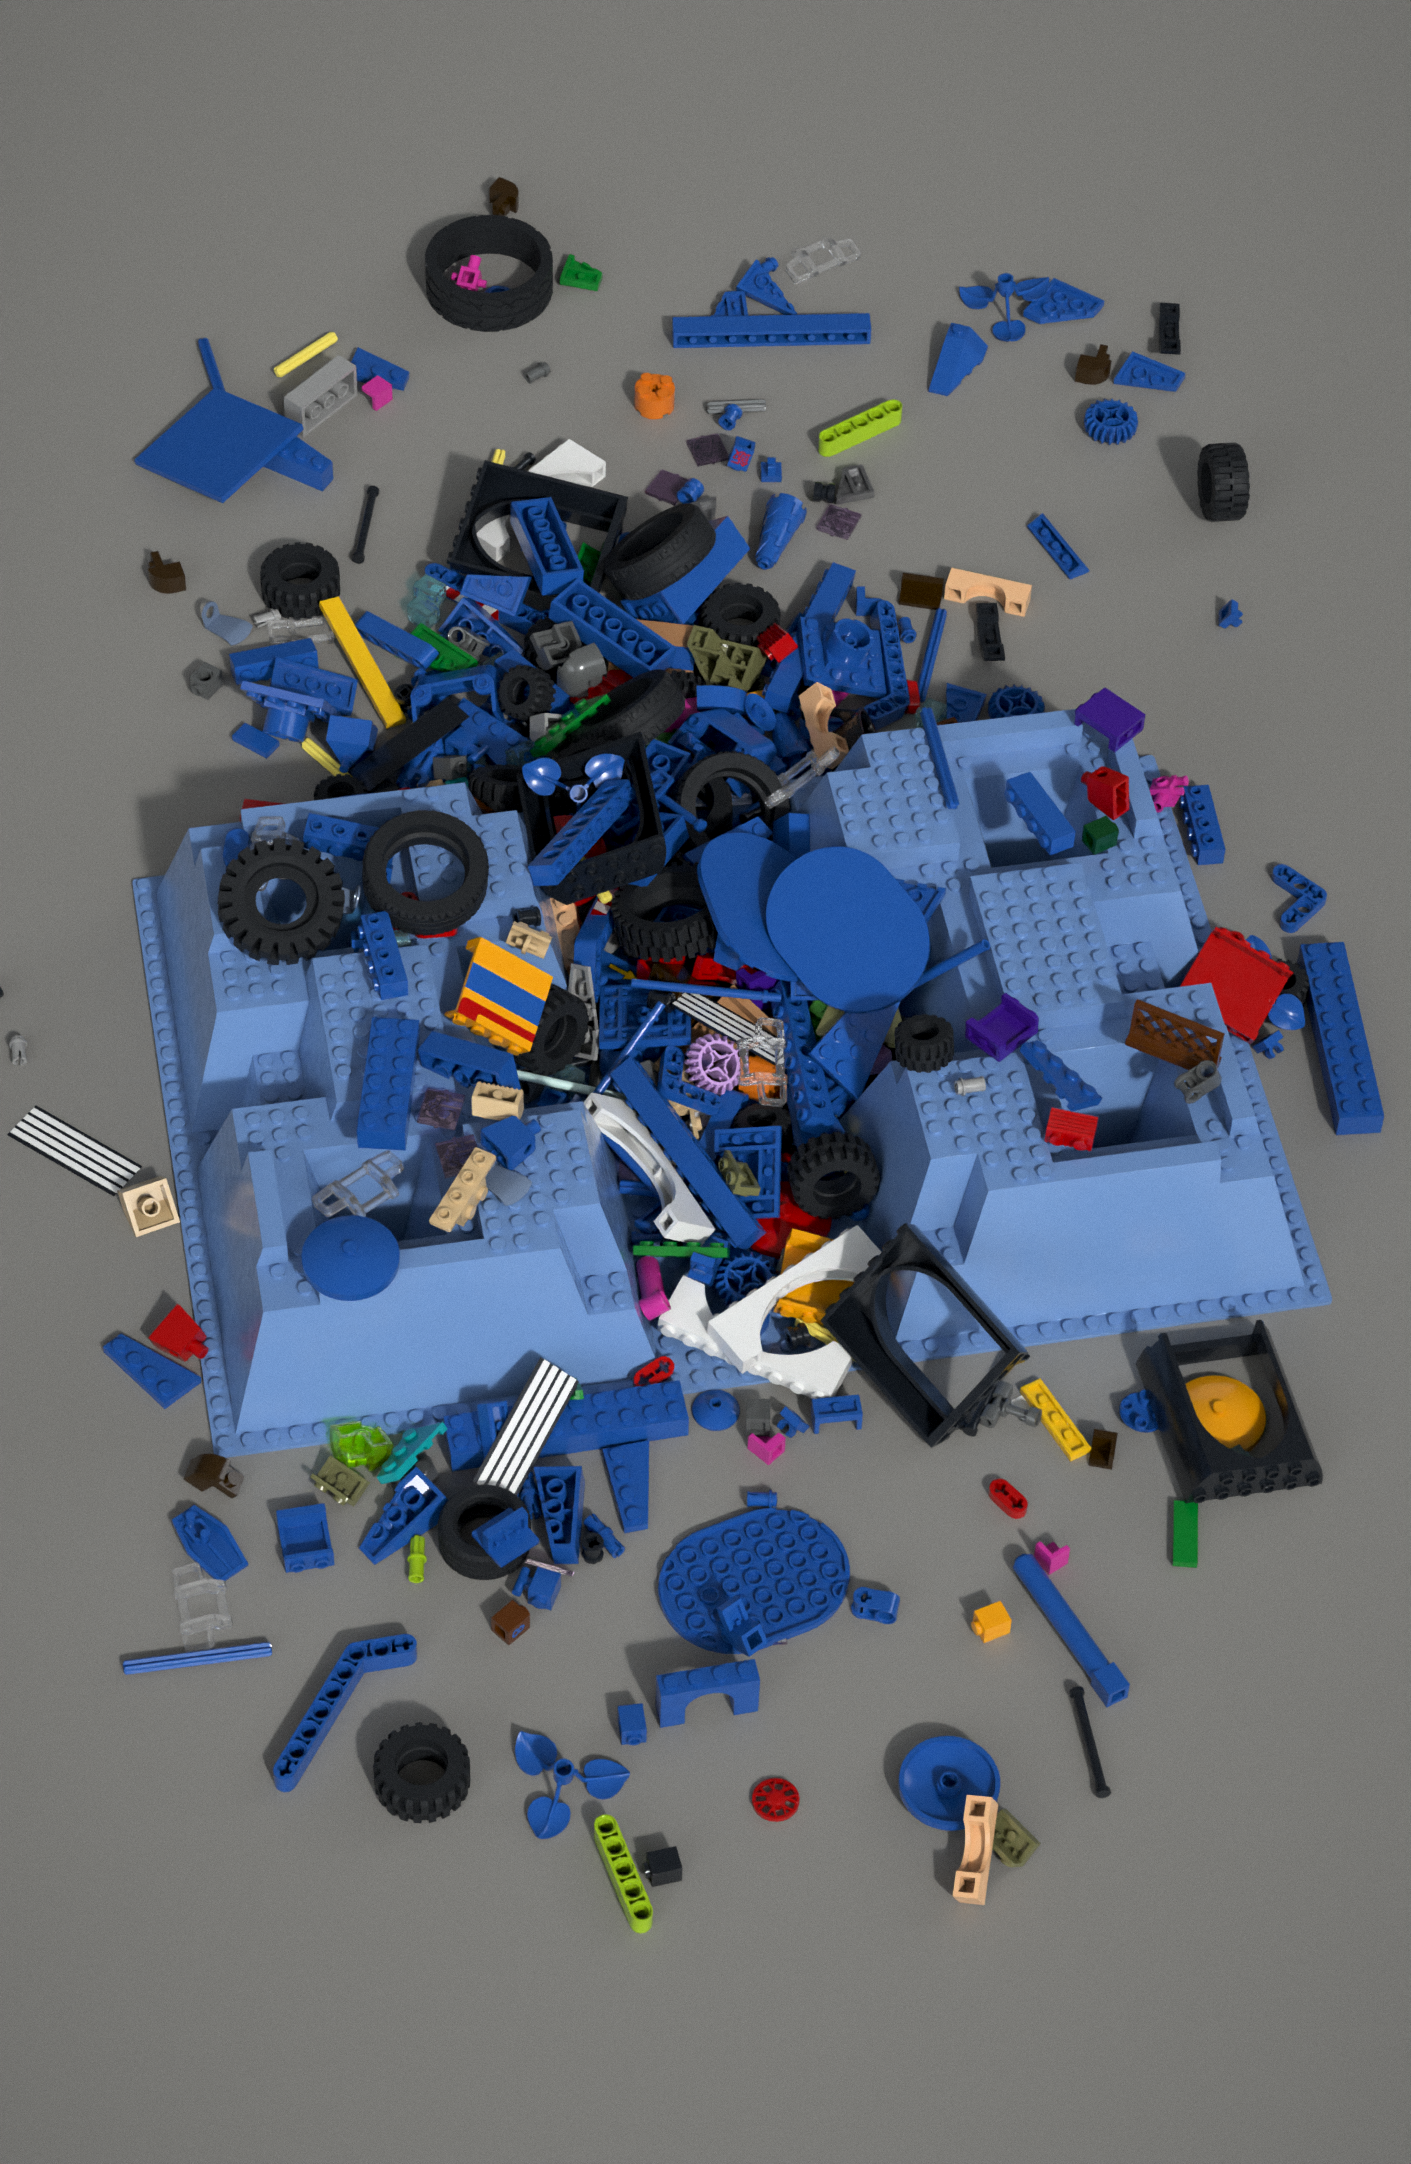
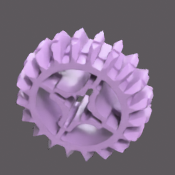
M707 1034L703 1038H697L695 1043L689 1046L691 1050L685 1053L689 1058L684 1061V1064L689 1065L685 1072L691 1074L688 1081H695L694 1086L701 1087L717 1095L725 1094L726 1089L731 1091L734 1086H737L739 1084L738 1079L743 1076L739 1070H742L745 1066L739 1062L744 1058L742 1056L738 1057L737 1053L740 1048H733L735 1041L727 1042V1036L720 1037L719 1034H713L712 1036ZM712 1048L718 1050L722 1055H719L715 1050H712ZM715 1061H718V1062L715 1064V1067H713V1068L710 1069V1067L713 1066V1063H714ZM706 1074H709L716 1081L711 1080Z

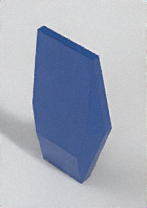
M193 1505L172 1519V1525L187 1555L219 1585L248 1566L247 1560L228 1527L196 1505Z

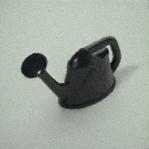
M800 707L801 718L805 720L804 713ZM863 707L857 710L834 708L830 714L831 717H837L843 721V724L832 732L846 739L849 751L861 735L877 733L871 718ZM839 764L835 768L831 769V771L834 772L836 768L839 766Z

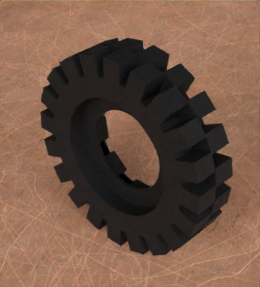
M274 838L271 845H268L266 840L255 843L253 850H250L248 847L238 853V859H232L226 867V873L222 875L219 886L218 916L220 922H223V931L227 938L233 937V945L241 952L247 949L249 957L260 961L261 957L268 958L267 964L279 965V960H286L287 965L298 964L301 957H304L306 961L315 957L318 949L323 951L330 944L331 938H335L344 911L345 894L344 890H342L343 882L339 873H334L335 866L328 857L322 860L321 852L313 846L308 851L304 849V842L294 839L292 845L285 844V838ZM275 878H286L296 882L303 889L307 901L305 911L301 917L288 924H276L266 920L256 906L257 892L265 882Z

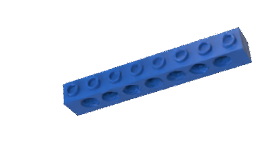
M629 779L605 781L528 865L534 886L558 885L635 800V793Z
M780 980L770 992L782 993L781 1002H771L785 1062L784 1065L787 1068L788 1083L791 1088L796 1117L801 1131L820 1135L828 1132L835 1123L824 1071L808 1055V1052L817 1042L807 1000L791 1001V983Z

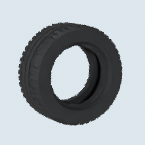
M494 1485L471 1486L454 1494L443 1506L438 1520L439 1549L449 1567L458 1574L475 1580L498 1579L517 1570L526 1560L529 1550L505 1566L499 1567L483 1548L468 1544L461 1538L459 1532L467 1522L476 1518H494L508 1508L516 1511L521 1507L528 1513V1527L531 1529L530 1514L524 1502L511 1491Z

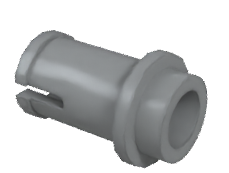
M271 608L266 613L253 616V620H255L256 628L260 629L272 623L278 624V621H281V616L278 609Z
M14 1036L9 1042V1046L12 1049V1063L18 1066V1059H20V1066L27 1063L25 1050L27 1041L23 1036Z
M984 1077L959 1078L957 1081H954L955 1093L965 1096L966 1093L985 1091Z

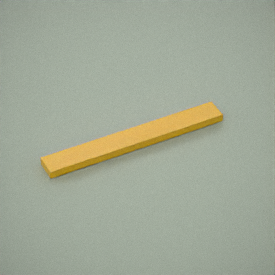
M339 596L320 601L319 607L386 729L405 724L406 717Z

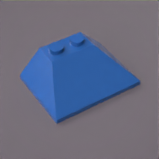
M765 1126L715 1130L714 1152L722 1158L724 1151L730 1150L736 1162L747 1163L761 1188L759 1196L749 1195L744 1197L739 1195L756 1219L780 1218L782 1127Z

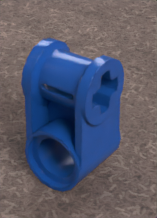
M860 1587L855 1590L853 1594L854 1602L851 1605V1612L855 1617L883 1624H893L896 1621L900 1597L896 1593L867 1587Z

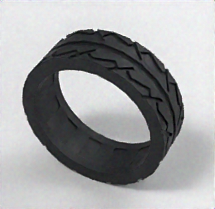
M479 215L478 217L471 216L450 223L434 235L425 252L426 295L429 296L428 301L438 315H442V318L451 324L465 329L470 328V330L499 332L500 330H510L529 323L543 313L549 305L553 293V257L547 239L528 223L515 218H508L507 216ZM501 254L513 257L524 262L535 272L534 276L526 283L514 289L494 293L464 289L455 285L443 275L445 270L453 263L470 257V255Z

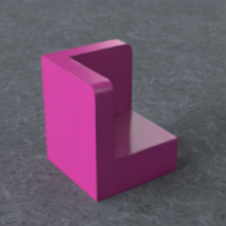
M378 375L362 386V391L372 397V406L375 411L393 400L392 384Z
M779 1432L773 1438L770 1436L757 1437L751 1433L748 1436L747 1449L767 1465H770L785 1452L786 1438Z
M1039 1541L1035 1546L1034 1557L1044 1571L1050 1575L1068 1564L1070 1548L1067 1545L1059 1548L1054 1541L1045 1546Z

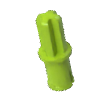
M419 1535L411 1538L410 1555L407 1557V1561L410 1563L408 1579L412 1583L424 1581V1564L427 1562L425 1538Z

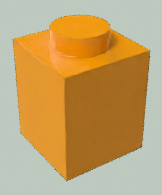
M998 1601L975 1610L971 1627L976 1636L979 1635L982 1642L986 1643L1010 1633L1012 1619L1002 1602Z

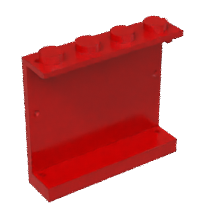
M1215 927L1180 987L1211 983L1228 1032L1251 1044L1259 1034L1258 1031L1288 978L1294 972L1289 970L1290 967L1287 964L1270 959V955L1265 951H1257L1250 947L1251 944L1241 938L1238 940L1231 936L1232 933L1226 928Z

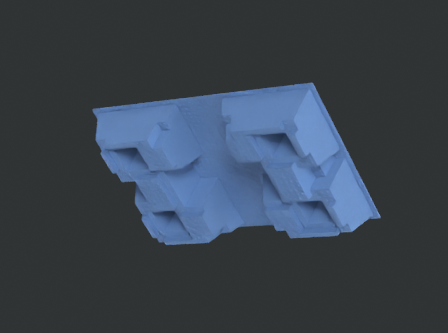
M1076 709L937 725L960 803L957 809H948L946 806L924 727L863 734L834 772H827L825 776L788 780L784 788L790 800L791 813L810 814V852L825 847L857 849L877 859L894 878L904 880V883L917 885V883L927 884L928 888L938 889V887L946 888L945 896L927 922L931 946L929 961L925 970L983 939L988 940L990 943L989 950L913 989L900 1001L898 1006L900 1015L906 1018H911L912 1015L934 1014L938 1018L943 1017L946 1022L951 1024L954 1034L953 1060L948 1062V1066H941V1070H934L930 1073H917L914 1070H907V1067H902L897 1060L890 1061L856 1102L852 1105H847L840 1116H835L845 1132L853 1134L854 1137L858 1136L865 1143H868L879 1171L880 1183L877 1193L873 1195V1199L869 1203L870 1212L868 1216L862 1221H852L846 1215L840 1216V1219L832 1218L828 1238L835 1240L845 1229H852L858 1225L882 1252V1246L898 1235L896 1231L905 1223L916 1225L1023 1347L1330 1305L1332 1303L1327 1280L1249 1043L1228 1032L1211 983L1180 987L1212 930L1171 807H1164L1161 812H1156L1149 789L1153 778L1161 777L1154 756H1138L1133 738L1114 753L1108 748L1109 738L1085 722L1079 727L1074 724ZM1105 766L1129 777V810L1115 820L1109 818L1119 829L1117 845L1094 855L1081 841L1083 826L1107 815L1089 802L1087 786L1081 783V777L1086 771L1092 773L1098 768ZM1027 772L1033 774L1076 831L1074 847L1049 855L1045 848L1040 846L1036 836L1028 830L1025 821L1018 817L1013 805L1005 799L1004 791L1006 790L1008 779ZM465 782L241 809V822L188 828L165 875L138 878L132 881L194 1318L196 1324L207 1336L203 1344L209 1348L207 1355L200 1360L213 1451L216 1455L229 1458L402 1434L410 1428L416 1429L443 1422V1416L478 1411V1404L507 1400V1406H514L540 1357L571 1377L577 1378L583 1389V1395L634 1387L633 1379L635 1374L661 1356L669 1357L674 1363L672 1376L664 1382L680 1380L683 1394L770 1383L768 1379L762 1376L753 1375L748 1371L742 1374L736 1366L728 1364L719 1357L710 1356L703 1350L689 1347L678 1339L664 1336L661 1332L657 1331L660 1316L649 1321L643 1314L639 1305V1300L642 1298L636 1271V1263L642 1257L633 1255L631 1232L644 1234L634 1226V1222L656 1205L659 1200L657 1197L622 1194L619 1192L620 1180L642 1181L605 1142L601 1130L583 1103L586 1100V1094L545 1086L539 1098L527 1105L524 1104V1111L520 1121L526 1124L535 1119L539 1123L541 1131L535 1135V1151L512 1171L532 1181L529 1191L516 1203L505 1206L496 1195L488 1190L485 1199L479 1201L476 1206L473 1218L471 1220L468 1219L464 1227L455 1224L451 1232L444 1231L429 1223L432 1214L457 1177V1175L445 1177L437 1147L453 1143L452 1146H456L455 1142L460 1144V1142L474 1141V1144L466 1145L463 1149L457 1148L455 1154L473 1150L476 1147L487 1151L481 1145L480 1130L499 1122L498 1120L484 1119L472 1115L471 1098L475 1087L469 1086V1088L460 1085L452 1076L447 1079L422 1067L418 1052L406 1151L358 1148L357 1124L372 1017L419 1020V1047L430 1033L434 1031L507 1052L506 1048L491 1044L488 1041L489 1039L471 1033V1028L454 1024L452 1019L444 1015L445 1012L456 1009L473 956L471 951L465 949L468 940L482 937L553 976L551 985H556L568 991L569 975L565 968L550 901L552 897L543 891L540 886H534L528 869L532 858L523 812L518 813L517 810L483 814ZM755 803L733 806V818ZM417 810H432L449 814L465 822L480 837L487 851L489 873L486 896L477 913L469 921H466L465 924L458 927V934L450 937L417 938L414 934L394 931L408 979L407 996L381 1000L379 992H374L372 978H374V974H369L367 961L369 956H364L363 948L359 949L358 953H354V948L351 947V931H358L357 926L361 925L360 916L375 913L367 902V897L363 890V861L321 852V859L324 860L328 857L335 866L334 873H339L343 882L342 887L354 891L356 886L359 885L361 890L359 901L353 914L343 913L335 938L332 937L330 944L323 951L318 949L316 956L307 961L304 957H301L298 964L287 965L286 960H279V965L267 964L268 958L261 957L260 961L250 958L247 949L241 952L233 945V937L227 938L223 931V922H220L218 916L219 886L222 875L226 873L227 867L223 862V850L226 835L233 829H243L248 833V848L253 850L255 843L266 840L267 844L271 845L274 838H285V844L292 845L293 839L303 842L309 813L379 828L382 824L400 814ZM696 810L697 818L704 820L711 810ZM414 845L394 855L390 885L400 894L403 892L414 893L418 901H435L453 894L462 886L465 870L462 862L453 853L444 848L434 845ZM275 878L265 882L259 888L256 895V906L260 914L266 920L276 924H288L296 921L304 913L307 904L303 889L296 882L286 878ZM533 906L539 908L541 925L537 927L528 925V927L536 931L542 930L547 932L552 937L544 959L528 952L524 955L521 953V949L505 943L513 925V910H528ZM620 946L612 953V955L629 963V956H625L623 952L624 947ZM688 957L686 961L689 965H693L696 959H689ZM1004 993L1016 998L1023 1006L1037 1014L1039 1017L1038 1033L1026 1042L1038 1040L1044 1043L1052 1054L1060 1057L1068 1068L1076 1071L1085 1083L1093 1086L1096 1092L1103 1097L1097 1106L1073 1111L1098 1117L1091 1151H1080L1074 1147L1056 1146L1050 1142H1045L1051 1107L1070 1111L1067 1107L1069 1102L1065 1098L1060 1099L1055 1093L1057 1088L1053 1084H1047L1042 1078L1044 1073L1035 1070L1019 1051L1022 1045L998 1062L965 1038V1022L971 1017L977 1021L982 1019L1001 1004V996ZM1137 999L1225 1033L1220 1054L1222 1059L1218 1067L1222 1081L1217 1088L1202 1096L1198 1101L1188 1104L1185 1102L1181 1090L1174 1086V1081L1179 1075L1189 1070L1125 1045L1130 1031L1134 1004ZM770 1007L762 1012L768 1016L773 1013V1010ZM1140 1010L1145 1017L1150 1016L1148 1012ZM1162 1019L1167 1026L1172 1025L1170 1021ZM1155 1021L1150 1022L1154 1028H1159ZM1184 1028L1189 1034L1194 1033L1191 1029ZM1177 1030L1172 1031L1176 1037L1181 1036ZM1206 1036L1211 1043L1217 1042L1216 1039ZM1199 1038L1194 1039L1198 1046L1203 1045ZM598 1048V1054H599L603 1049ZM660 1057L654 1059L646 1058L644 1062L650 1060L655 1063ZM515 1062L516 1070L525 1069V1067ZM591 1065L563 1070L560 1074L547 1076L588 1085ZM984 1077L985 1091L966 1093L965 1096L955 1093L954 1081H957L959 1078ZM612 1083L606 1089L618 1092ZM547 1088L567 1093L568 1099L574 1094L582 1098L580 1102L537 1107V1103ZM428 1092L444 1094V1096L438 1097L447 1098L446 1095H449V1098L451 1096L454 1100L463 1101L461 1104L452 1102L453 1100L449 1099L450 1103H447L445 1100L444 1103L441 1102L442 1104H440L441 1106L461 1109L456 1111L441 1108L440 1111L443 1112L438 1114L439 1118L447 1119L450 1113L444 1111L454 1112L457 1115L454 1121L456 1122L455 1129L418 1122ZM429 1112V1115H430L431 1117H434V1116H435V1115H433L431 1112ZM794 1137L793 1143H791V1145L795 1146ZM447 1150V1154L444 1157L449 1156V1150ZM472 1152L457 1155L461 1159L459 1160L460 1164L464 1165L467 1161L466 1159L469 1158L465 1156L471 1155ZM496 1160V1161H495V1165H498V1166L502 1167V1166L499 1164V1162ZM450 1164L451 1167H457V1165ZM843 1170L835 1171L833 1177H821L819 1180H834L845 1173ZM781 1174L780 1181H789L788 1177ZM713 1214L708 1216V1219L715 1228L714 1232H726L725 1229L722 1231L715 1224ZM355 1215L376 1220L387 1227L397 1240L400 1251V1264L396 1277L387 1288L370 1298L357 1301H341L329 1298L314 1289L304 1275L301 1254L307 1237L320 1224L340 1216ZM654 1243V1246H660V1243ZM749 1247V1248L747 1249L748 1251H752V1252L758 1253L757 1251H755V1250L752 1249L751 1247ZM673 1256L654 1257L658 1260L664 1292L668 1301L682 1276H688L691 1258ZM775 1259L773 1266L777 1276L780 1275L783 1261L780 1259L779 1261ZM900 1270L891 1274L886 1292L887 1316L896 1340L913 1362L1002 1350L954 1294L933 1277L916 1271ZM758 1278L759 1280H761V1283L765 1284V1281L763 1279ZM716 1281L711 1287L705 1285L706 1301L712 1315L716 1313L721 1314L730 1306V1304L725 1306L724 1299H719V1292L715 1289ZM728 1281L730 1287L735 1292H738V1289L735 1286H733V1283ZM774 1307L769 1312L768 1328L760 1336L762 1351L772 1354H802L826 1346L825 1343L810 1335V1345H799L796 1349L790 1350L785 1340L784 1328L788 1326L796 1327L794 1325L796 1318L781 1316L779 1313L773 1312ZM853 1361L849 1371L863 1370L855 1361ZM660 1363L659 1369L655 1372L656 1374L661 1371L668 1373L669 1365H662ZM650 1375L645 1379L640 1376L639 1384L648 1385V1381L652 1376Z

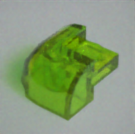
M361 1421L330 1425V1444L333 1456L338 1461H343L347 1468L364 1465L368 1471H372L382 1466L391 1456L393 1442L379 1426L375 1428L361 1425Z

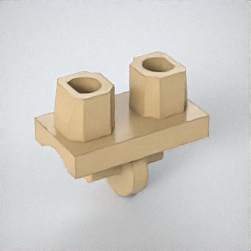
M514 921L505 943L521 949V953L524 955L528 952L544 959L552 937L547 932L542 930L536 931L529 928L528 924Z

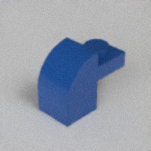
M735 1595L716 1608L722 1625L719 1627L727 1641L737 1651L750 1657L768 1644L761 1624L748 1617L740 1597Z

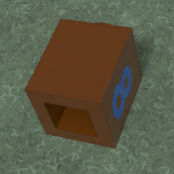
M511 1600L491 1617V1631L507 1645L513 1643L530 1628L529 1611L525 1606L518 1605L514 1600Z

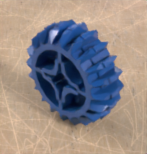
M1105 398L1102 402L1097 400L1085 412V432H1088L1089 437H1093L1094 441L1100 440L1101 444L1104 442L1109 443V445L1111 443L1116 445L1119 442L1125 443L1127 439L1131 440L1137 431V412L1133 410L1132 406H1128L1127 402L1121 403L1120 400L1113 401V399L1107 401Z
M1013 684L1012 687L1005 685L1003 689L998 688L996 692H993L988 702V716L990 719L1045 713L1042 696H1038L1037 691L1032 692L1031 687L1024 688L1023 684L1020 687H1016Z
M741 1252L739 1258L732 1255L731 1261L725 1259L723 1266L718 1268V1274L715 1277L717 1283L715 1289L719 1292V1299H724L725 1306L735 1301H741L751 1290H758L765 1285L756 1277V1273L763 1278L765 1283L774 1276L778 1277L775 1274V1268L769 1267V1259L762 1262V1256L759 1255L757 1258H753L752 1252L749 1254V1257H745L744 1253ZM728 1281L733 1283V1286H735L738 1289V1292H735L730 1287Z

